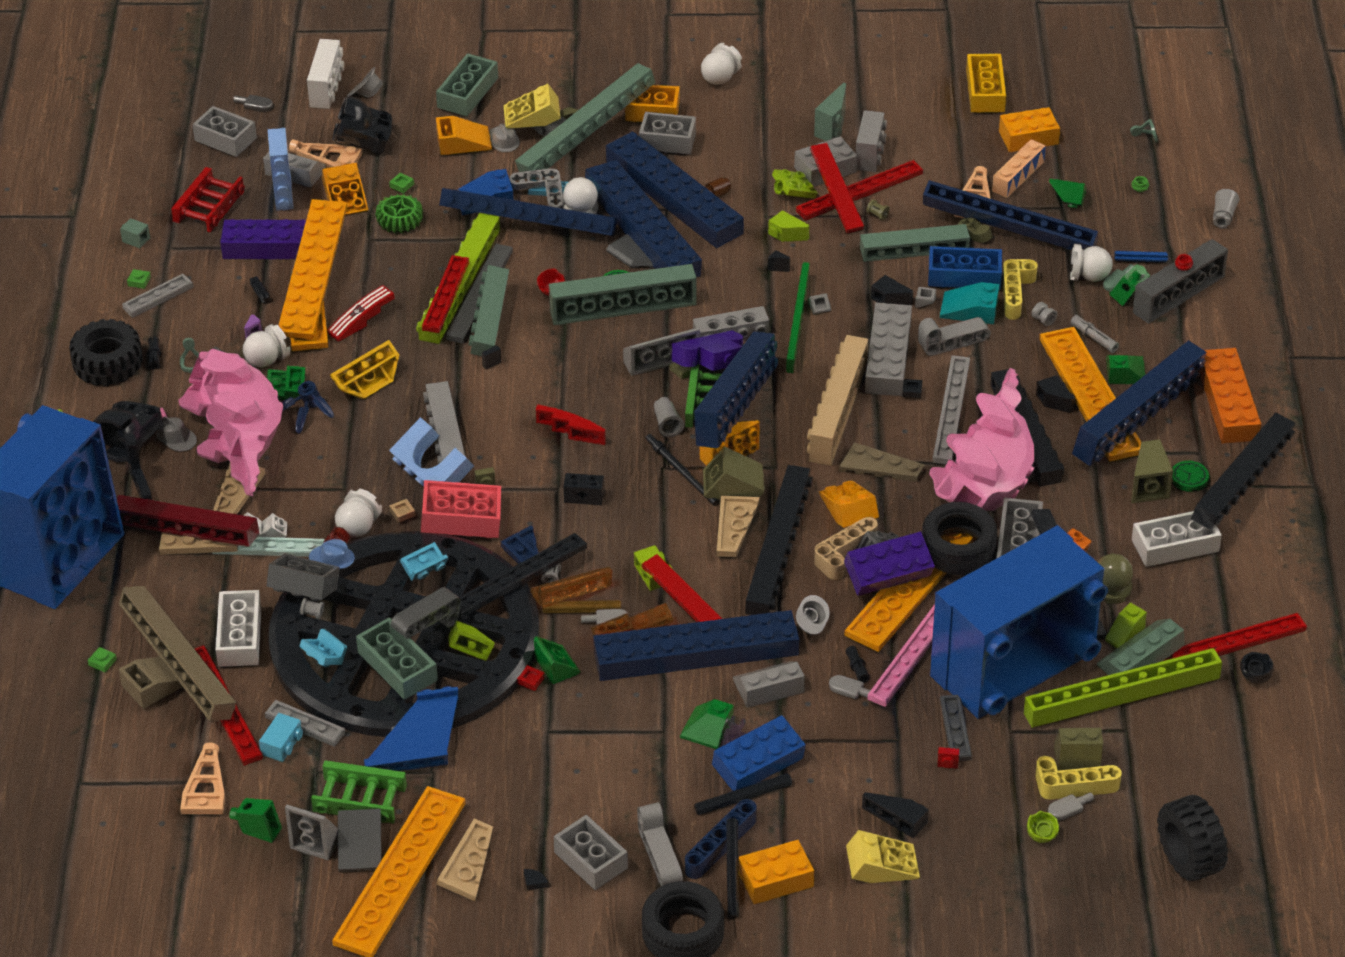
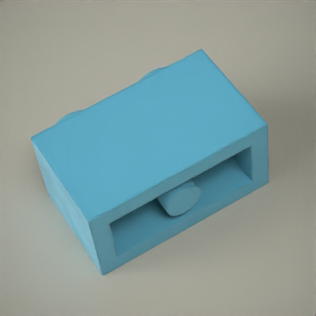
M278 713L259 740L262 755L283 762L287 755L291 754L293 746L303 735L301 721Z

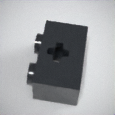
M566 473L563 485L564 503L602 505L604 498V476Z

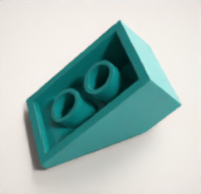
M980 282L945 291L940 318L966 321L980 317L986 324H994L1000 284Z

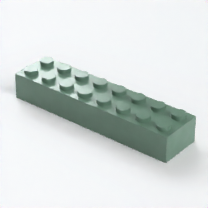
M692 264L551 283L549 284V303L553 325L695 306L696 275Z

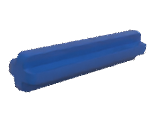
M1115 251L1114 259L1116 261L1167 262L1168 253Z

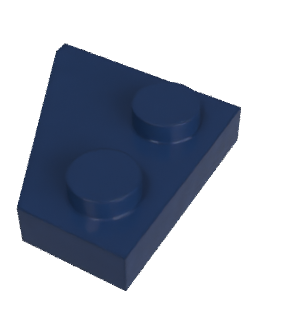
M532 525L501 541V548L518 564L539 553Z

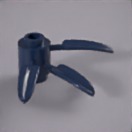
M312 381L300 384L298 387L299 397L295 399L290 397L282 402L284 411L302 399L304 407L299 408L295 425L298 434L301 433L309 408L318 407L328 417H334L331 407L321 397L315 383Z

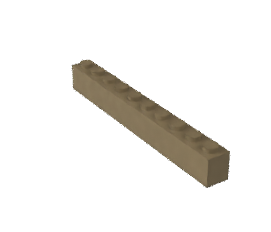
M123 587L119 605L209 721L231 719L235 709V700L146 587Z

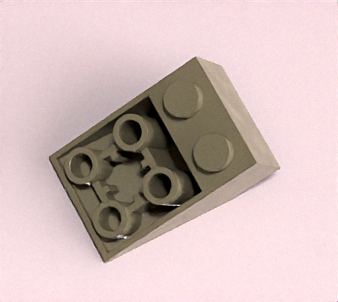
M160 657L136 659L119 669L121 685L143 709L183 687Z

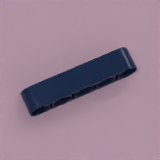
M750 799L740 801L685 855V874L688 878L698 879L702 877L727 852V819L736 818L738 820V840L755 825L757 805L754 801Z

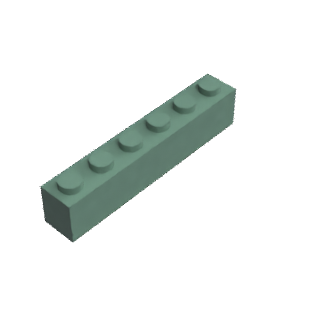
M966 224L860 234V250L864 262L929 255L930 246L969 248L970 236Z
M488 265L487 272L483 271L481 282H484V284H480L478 294L482 296H478L476 307L479 310L475 309L473 318L477 322L472 324L471 333H474V335H470L468 346H472L470 354L482 356V352L495 346L509 269Z

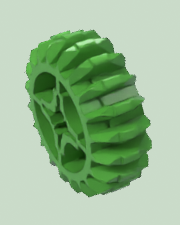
M397 194L396 196L390 195V198L384 197V201H379L375 215L378 225L382 229H387V232L402 233V231L409 232V229L415 230V226H419L423 219V209L417 198H412L411 195Z

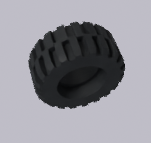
M100 319L98 322H89V325L82 326L80 331L77 330L70 340L69 350L73 370L80 379L87 383L91 382L92 385H117L118 382H125L128 380V377H133L141 367L143 356L138 332L128 323L125 324L124 321ZM105 351H113L111 353L99 354Z
M1188 795L1164 804L1158 813L1157 829L1160 834V842L1164 848L1163 851L1167 855L1169 863L1173 865L1174 870L1180 873L1182 878L1189 881H1196L1222 871L1228 861L1227 839L1224 836L1223 826L1219 822L1220 819L1214 813L1212 806H1209L1205 799L1197 795Z

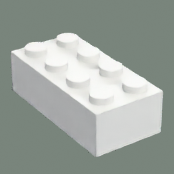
M319 40L307 78L309 105L312 108L330 109L331 103L335 101V91H338V81H341V71H344V61L341 58L343 57V47H340V40Z
M1192 511L1134 523L1132 542L1145 567L1219 552L1222 535L1217 526L1210 530L1191 520L1194 512Z
M259 590L219 592L216 636L218 667L259 665L261 626Z

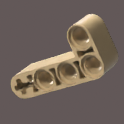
M872 517L863 518L817 544L814 555L815 566L832 580L842 579L845 570L844 559L847 552L857 548L866 531H877V520Z

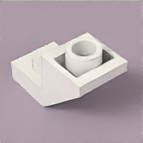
M248 512L244 514V516L255 517ZM273 513L263 521L257 518L260 533L257 537L285 538L287 536V522L284 519L279 518Z

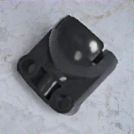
M347 96L340 108L337 118L341 122L340 124H335L332 140L340 145H358L370 149L377 154L383 153L391 134V114L387 111L370 108L360 99Z
M120 401L113 404L112 409L102 412L93 421L101 425L105 446H109V449L106 451L107 457L115 462L127 461L123 435L134 433L139 453L143 443L164 426L159 407L129 401Z

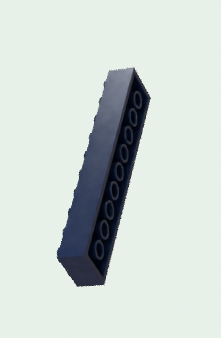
M633 131L606 145L607 163L617 160L645 193L716 249L744 234L743 216Z
M617 160L585 169V178L591 180L597 189V201L611 217L618 218L617 225L634 240L651 260L655 269L692 264L696 278L701 276L702 259Z
M753 331L694 411L696 446L719 448L722 442L725 441L726 436L731 433L739 418L743 416L751 401L755 399L756 394L760 392L768 377L772 375L773 370L777 368L778 358L775 357L777 350L775 334Z
M1189 340L1084 423L1079 429L1072 454L1089 466L1096 461L1099 462L1104 454L1110 453L1118 443L1121 444L1129 434L1132 435L1139 426H1143L1147 419L1153 418L1158 410L1164 409L1171 400H1175L1178 397L1179 393L1185 392L1190 384L1196 383L1201 376L1200 370L1206 362L1204 358L1207 352Z
M792 610L593 635L594 655L600 681L799 656V637Z

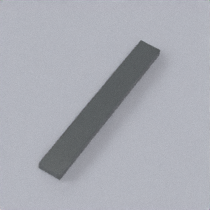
M495 244L447 332L446 340L459 343L465 342L472 329L473 322L476 321L473 320L475 309L479 310L476 307L478 296H482L478 293L480 284H484V282H481L483 271L487 272L488 265L504 268L513 252V247Z

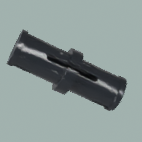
M150 337L147 349L148 366L150 369L155 370V364L156 369L160 368L159 338L153 337L154 342H152V337Z
M849 646L845 653L849 658L850 668L855 672L858 681L866 683L870 680V675L865 667L866 662L861 658L857 646Z

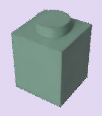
M130 218L120 228L122 242L137 248H141L150 239L148 225Z

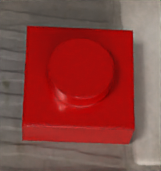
M527 665L517 678V683L535 691L544 680L545 672Z
M939 747L937 767L958 769L959 749Z

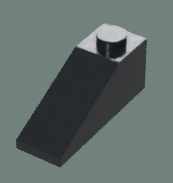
M867 792L862 795V809L911 838H914L928 823L929 809L912 799Z

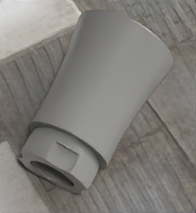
M1221 189L1215 194L1213 223L1219 228H1227L1233 219V214L1240 200L1239 195L1235 191Z
M661 397L655 401L654 412L657 417L660 434L665 437H673L680 434L684 429V421L676 411L674 404L668 397Z

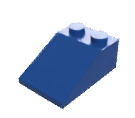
M506 169L489 171L457 189L513 199V189ZM460 209L462 215L479 213Z

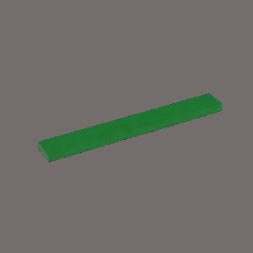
M807 262L802 263L786 359L787 373H794L809 282L810 263Z

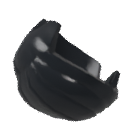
M1250 652L1241 659L1240 668L1247 681L1261 684L1267 682L1272 677L1274 664L1267 653Z

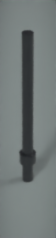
M648 434L645 439L653 446V450L657 454H661L704 496V485L666 449V446L661 441ZM706 498L713 506L719 503L717 498Z

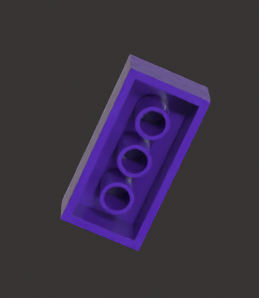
M921 532L848 551L844 559L857 596L931 576L935 567Z

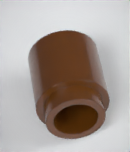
M720 177L706 183L705 188L717 197H720L731 190V183L728 178Z

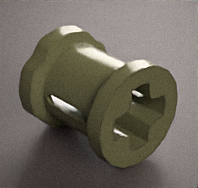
M873 199L869 202L866 212L867 214L878 216L883 221L887 218L890 207L887 205L883 206Z

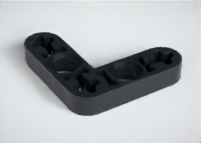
M134 433L125 434L123 438L128 467L139 497L152 500L149 486L141 469Z

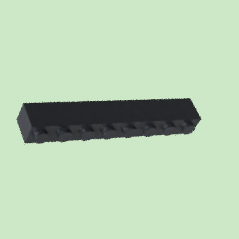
M1009 369L991 372L990 387L995 396L1000 392L1005 375ZM1017 375L1016 378L1019 383L1016 389L1021 395V401L1015 408V411L1025 419L1034 443V462L1032 466L1034 467L1033 472L1037 475V483L1039 487L1061 483L1064 466L1059 462L1057 452L1053 450L1051 440L1046 436L1045 428L1040 424L1038 414L1034 412L1032 402L1028 400L1026 390L1021 386L1020 378Z

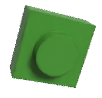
M399 173L389 182L390 188L404 194L414 185V179Z
M133 269L127 279V284L131 287L145 289L151 274L148 271Z
M99 647L88 659V665L106 672L117 660L116 654Z

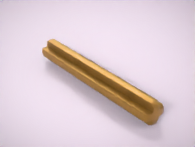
M544 601L542 609L543 613H594L597 610L621 609V601Z

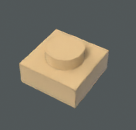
M407 499L389 505L390 512L398 523L416 516L414 508Z

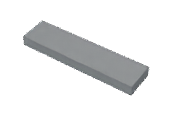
M181 274L123 303V309L134 318L193 288V282L184 274Z
M275 700L265 712V718L271 721L274 720L278 713L299 719L303 734L334 747L345 734V728L278 700Z

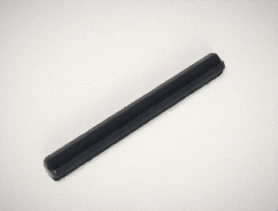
M784 774L697 802L694 804V809L697 815H701L745 799L791 786L792 778L790 774Z
M729 818L726 820L727 916L729 918H738V820L736 818Z

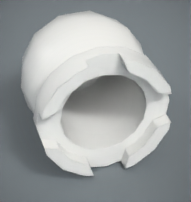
M719 43L703 59L701 72L704 79L710 84H725L731 79L733 74H736L741 69L740 60L742 56L734 46L728 47L724 45L725 43Z
M584 177L573 178L569 181L563 192L565 202L563 208L596 214L598 212V192L594 183Z
M1074 244L1071 257L1073 269L1070 272V280L1078 281L1079 277L1082 276L1085 280L1091 282L1102 281L1110 274L1113 266L1110 254L1104 248L1098 246H1091L1083 250L1080 244Z
M271 324L266 326L265 332L258 331L249 335L243 344V353L246 361L252 366L262 368L270 366L277 358L282 360L289 357L291 354L290 346L286 348L284 342L286 335L278 325L274 326Z
M358 489V491L350 490L344 498V503L339 506L335 514V523L338 531L350 538L364 536L371 529L373 521L382 512V505H378L375 501L376 497L369 491Z

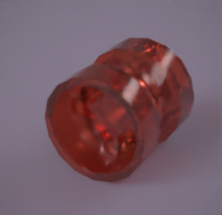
M335 527L330 532V535L325 538L324 542L331 539H339L347 543L350 536L344 528Z

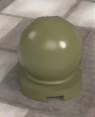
M1110 553L1102 556L1097 562L1104 568L1103 584L1108 588V593L1104 598L1106 600L1105 603H1122L1126 597L1131 595L1133 567L1123 555Z

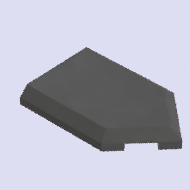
M628 234L609 244L606 249L608 253L631 268H638V266L654 268L651 260Z

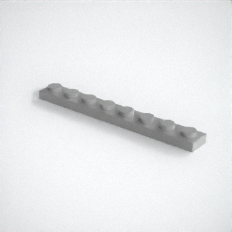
M951 357L934 448L933 463L947 464L948 460L953 459L954 451L948 446L946 438L949 434H957L970 357Z

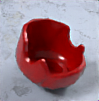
M555 268L547 269L537 277L539 289L547 296H549V284L565 282L563 274L559 273Z

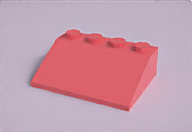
M424 480L421 533L499 538L501 486Z

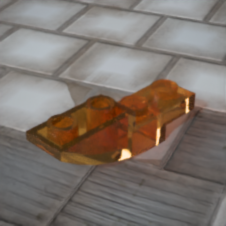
M664 603L630 618L628 613L590 629L593 635L661 627L674 622L667 603Z

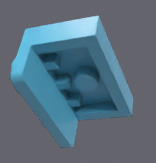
M433 542L401 558L400 563L411 581L417 578L421 580L428 576L429 572L433 570L437 572L446 566L448 556L447 554L442 555L436 543Z
M320 629L317 639H302L299 646L306 651L308 656L315 658L320 665L325 667L342 665L347 646L325 629Z

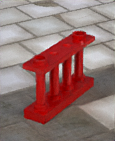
M205 167L171 208L173 222L180 223L186 216L205 221L207 232H211L240 195L244 193L243 177L239 176L235 183L232 184L215 179L212 168ZM214 185L228 189V191L223 194L208 188ZM203 196H208L220 201L217 204H213L199 199ZM198 206L211 210V212L206 215L191 209Z

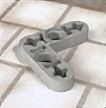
M557 169L516 172L509 177L512 189L523 190L545 187L548 206L564 207L560 173ZM532 177L539 178L538 181H531L530 179ZM553 188H556V189L559 190V191L556 192V193L550 192V190L553 189ZM554 199H557L558 205H554Z

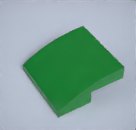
M287 366V371L268 369L267 379L271 382L273 388L277 390L278 400L300 396L298 387L305 380L306 367Z

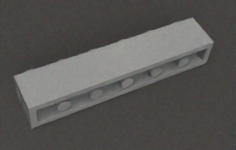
M448 381L426 384V392H423L424 403H428L426 405L427 416H431L429 417V425L440 435L435 440L437 443H434L435 453L440 455L437 456L438 464L454 448L465 456Z

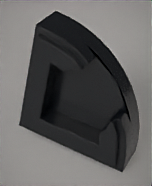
M523 869L527 890L548 887V881L541 872L533 869Z

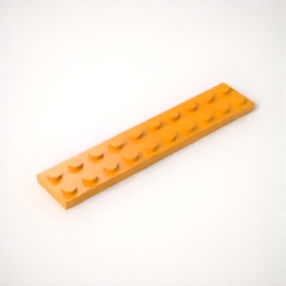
M311 200L278 325L286 337L314 339L347 211V202Z
M1075 327L1040 334V342L1070 393H1073L1075 403L1086 422L1116 399ZM1136 432L1132 435L1129 434L1121 444L1118 443L1110 453L1107 452L1105 454L1108 461L1139 455L1141 440Z
M962 532L946 533L941 536L947 542L960 545L970 544L976 540L974 536ZM934 567L931 576L881 589L845 629L844 636L879 652L946 573Z
M429 786L426 787L333 938V946L365 957H373L465 806V798Z

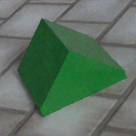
M538 636L534 638L535 659L552 684L576 676L581 672L563 645Z

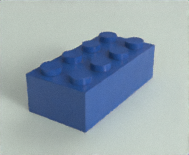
M930 246L928 286L960 288L984 282L1000 284L999 289H1001L1002 249Z
M781 715L714 750L712 765L731 790L734 791L756 784L803 759L806 744Z

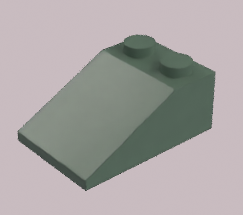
M846 83L841 84L815 109V137L828 141L841 136L846 109Z

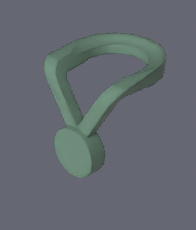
M1151 119L1141 126L1135 125L1131 127V135L1138 136L1141 133L1152 134L1155 143H1159ZM1150 124L1151 130L1144 129Z
M185 338L183 340L185 350L180 357L179 363L184 372H192L194 368L184 365V358L188 351H192L197 358L199 356V353L194 349L195 341L192 338Z

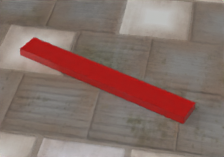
M912 160L847 186V189L854 202L923 174V169ZM829 193L796 206V212L805 221L836 209Z
M1294 613L1184 645L1165 660L1212 648L1215 649L1218 656H1222L1304 632L1307 629V625L1298 613Z
M203 645L195 648L194 650L229 693L206 647ZM235 704L231 719L220 720L243 766L262 760L263 755Z

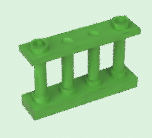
M699 364L691 367L685 411V427L693 428L695 407H698L704 399L699 398L697 394L708 393L713 387L701 385L699 382H702V380L717 381L722 374L703 373V371L699 370Z
M324 761L322 766L324 780L327 782L322 796L312 795L311 797L313 812L338 815V811L381 809V822L395 823L394 807H391L396 791L405 792L406 790L405 772ZM335 782L347 783L342 799L330 798ZM355 785L367 786L362 802L350 801ZM375 788L387 789L383 805L370 804Z

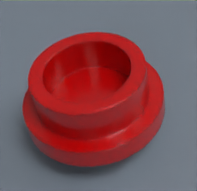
M1180 254L1175 260V266L1183 271L1189 270L1193 267V260L1190 255Z

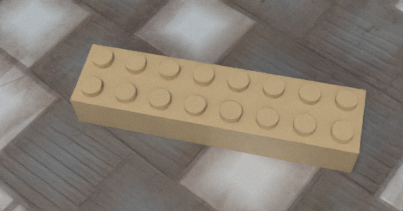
M846 335L844 342L840 343V354H836L835 366H832L830 372L831 379H827L826 391H823L821 396L822 403H818L817 416L813 417L812 429L809 428L807 440H810L807 446V453L809 454V462L832 466L867 368V338Z

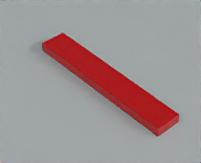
M827 142L811 146V154L846 233L863 230V222Z
M451 256L423 321L422 331L440 333L470 263L468 257Z
M658 554L642 563V568L696 622L722 619Z

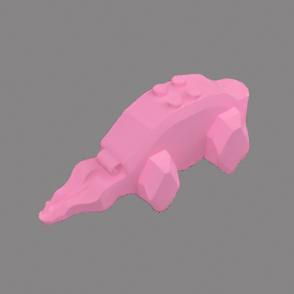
M211 349L209 352H200L189 378V383H192V386L178 400L179 405L198 416L206 417L209 424L214 427L209 430L208 439L198 445V455L217 463L229 460L231 476L242 483L246 495L253 497V492L256 490L255 485L258 481L257 477L260 473L257 461L272 442L281 421L283 404L279 402L278 392L273 388L271 382L258 369L249 365L238 354L225 353L216 349Z
M1009 368L1001 390L996 396L986 393L977 395L976 402L983 416L976 421L977 424H972L969 427L967 434H949L947 436L946 442L956 454V463L948 460L945 468L932 467L929 473L934 482L935 493L939 498L945 499L949 503L966 502L977 505L985 511H994L1003 505L1004 498L1015 499L1019 493L1018 488L1023 489L1028 479L1025 477H1029L1034 470L1032 466L1034 462V443L1025 419L1015 411V408L1021 401V395L1016 389L1019 381L1016 378L1018 374L1015 373V369Z

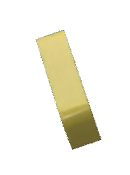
M1010 259L1006 260L1003 264L1004 311L1008 319L1016 320L1021 317V284H1031L1036 281L1038 264L1034 260Z
M1042 756L1037 760L1036 781L1040 795L1045 799H1061L1071 794L1075 797H1080L1090 792L1093 795L1117 792L1120 788L1122 771L1117 766L1107 765L1058 771L1056 762L1052 757Z

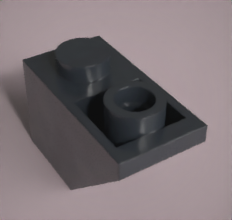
M884 275L871 285V299L877 303L912 305L913 290Z
M1057 375L1037 381L1036 396L1044 407L1067 413L1073 412L1076 402L1075 397Z

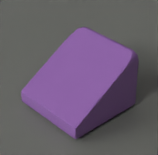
M254 314L250 316L244 327L246 338L254 332L262 331L261 320Z

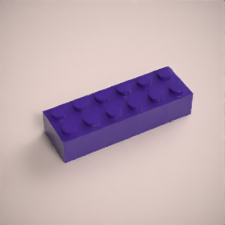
M224 220L220 242L222 259H296L306 220Z

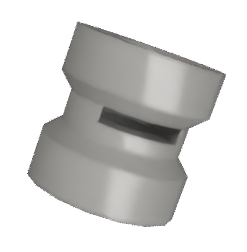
M1039 302L1034 306L1031 315L1035 319L1041 320V323L1045 326H1050L1056 320L1057 311L1053 308H1048V305L1044 302Z

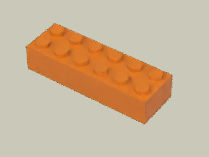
M1237 349L1204 350L1207 352L1204 358L1206 362L1200 370V377L1221 444L1251 441L1260 431L1261 422Z

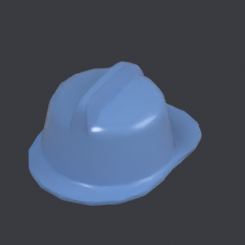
M339 539L326 541L321 546L313 549L309 554V560L338 566L340 569L351 566L355 559L354 553L348 549L347 544Z

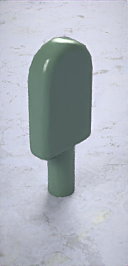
M1130 264L1123 271L1116 269L1103 281L1104 289L1111 292L1134 265Z

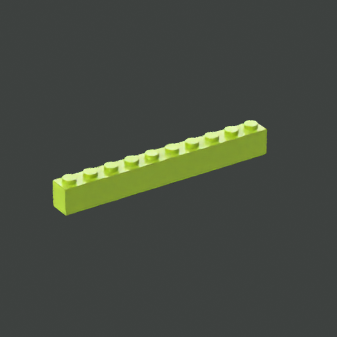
M479 213L477 218L473 220L472 227L467 231L465 240L461 242L458 253H455V256L468 257L470 263L440 333L422 331L423 321L433 300L431 298L428 309L424 310L421 322L417 323L416 331L419 334V340L436 344L441 343L500 231L499 216Z
M1212 648L1026 696L1024 715L1031 728L1217 680L1220 679L1222 661L1215 649Z

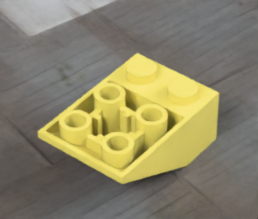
M549 84L540 86L503 105L506 128L546 126L561 119L558 96Z
M858 830L846 845L852 879L867 883H879L920 878L914 844Z

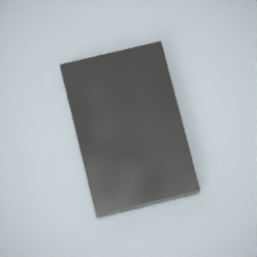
M381 809L338 811L339 872L375 871L382 860Z

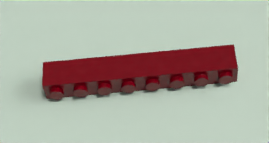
M124 495L116 497L123 526L247 547L260 534L256 517Z

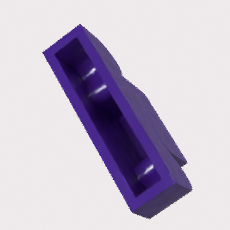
M731 330L672 343V361L683 367H695L700 364L712 371L727 368L743 346V335Z

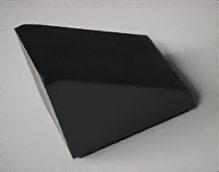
M775 250L768 257V270L789 272L790 257Z

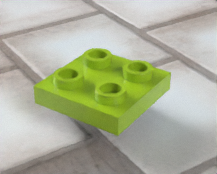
M774 169L772 176L776 180L774 184L776 194L816 198L818 193L804 173L788 171L786 169Z

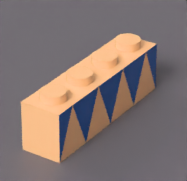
M1030 140L993 175L992 192L1008 198L1044 163L1046 146Z

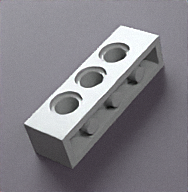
M764 306L695 318L693 319V329L699 327L700 337L733 330L743 335L744 339L749 338L753 331L769 333V318Z

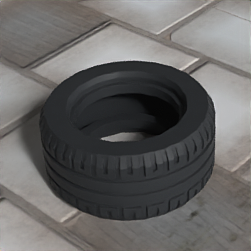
M950 502L936 507L924 519L922 535L935 568L948 574L967 575L990 563L994 558L997 526L994 519L981 507L966 502ZM962 532L972 535L978 540L970 544L960 545L947 542L941 536L946 533Z
M689 881L668 883L658 888L649 895L642 908V937L648 950L656 957H710L721 946L724 938V908L720 899L710 889ZM692 913L704 920L705 924L695 932L680 934L666 930L661 925V922L672 914Z

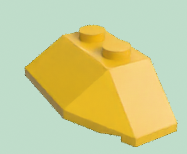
M390 340L333 372L330 376L340 391L364 400L393 382L399 353Z

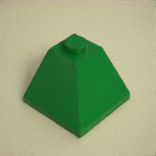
M1049 179L1050 184L1063 202L1067 204V207L1078 208V206L1083 205L1087 189L1084 183Z
M1106 356L1108 384H1134L1145 375L1143 356Z
M713 699L696 706L683 728L680 738L718 749L733 723L734 705Z

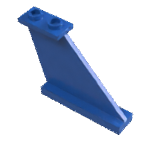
M447 686L442 689H426L417 692V701L368 759H364V766L405 771L448 764L447 750L458 700V687Z

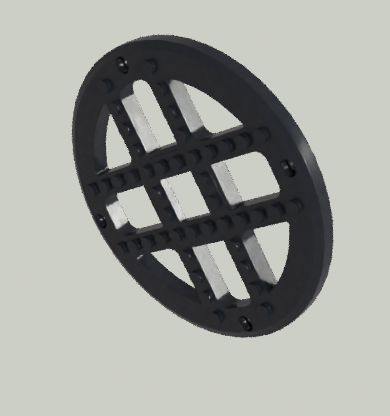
M401 531L368 536L349 542L347 546L354 553V562L347 568L339 569L337 590L322 600L366 610L356 628L312 618L307 616L308 614L300 615V608L304 598H308L309 601L313 602L317 601L311 600L307 596H294L291 592L284 591L275 605L269 627L270 656L275 673L286 692L296 703L312 715L351 732L387 737L391 732V727H395L414 705L411 702L416 693L404 700L391 687L387 696L381 701H371L353 696L352 693L369 664L358 653L356 636L391 617L393 612L399 613L426 597L408 592L413 581H411L400 563L401 558L435 542L442 555L447 554L448 556L445 565L455 568L445 587L458 597L471 591L477 579L486 583L513 566L484 546L447 534ZM397 561L386 582L382 585L372 586L344 579V577L366 567ZM527 583L498 598L506 611L508 619L477 611L462 619L458 617L457 621L476 628L493 642L503 645L496 659L483 661L443 651L448 642V636L452 627L447 628L439 621L422 630L415 643L436 663L437 676L468 683L466 686L458 689V700L452 728L473 721L502 703L519 686L517 678L524 671L527 665L532 666L535 659L534 638L536 636L539 637L540 626L538 608ZM320 629L327 630L347 646L342 665L338 666L329 683H326L311 668L305 659L301 647H299L302 639H317Z

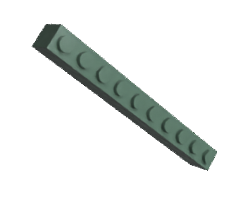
M637 63L516 159L518 171L542 170L551 167L655 84L652 69Z

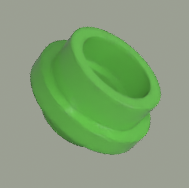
M1137 176L1132 181L1131 186L1137 192H1143L1148 190L1149 182L1146 177Z

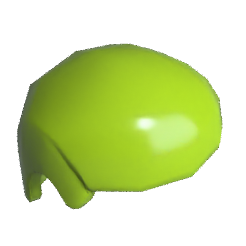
M1038 811L1028 818L1026 828L1029 836L1034 841L1047 843L1058 835L1059 824L1057 818L1051 813Z

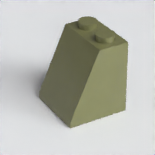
M1160 439L1141 442L1134 473L1132 504L1170 498L1173 470Z
M724 446L703 469L704 497L721 499V496H762L765 489L762 463Z
M1059 728L1054 742L1057 770L1101 766L1103 749L1101 728Z

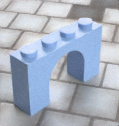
M268 129L276 211L294 209L286 129Z
M420 417L389 450L394 455L392 459L399 466L405 465L404 470L410 476L415 474L417 476L415 480L422 486H424V480L459 483L474 465L456 448L437 466L428 469L421 468V459L424 452L440 435Z

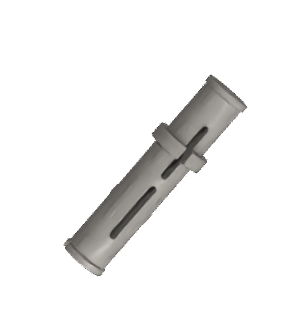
M1078 315L1071 319L1070 324L1110 352L1114 353L1119 348L1118 342L1098 330L1091 322L1083 320Z

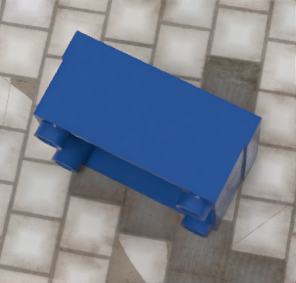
M42 405L33 415L27 413L21 417L17 432L0 448V587L56 609L123 537L124 531L101 425Z
M1057 525L935 592L930 676L945 691L948 690L952 695H958L961 698L962 705L979 719L988 713L990 715L1000 713L1005 708L1007 702L1083 659L1086 662L1092 660L1101 650V643L1096 638L1100 603L1108 593L1107 586L1103 584L1104 568Z

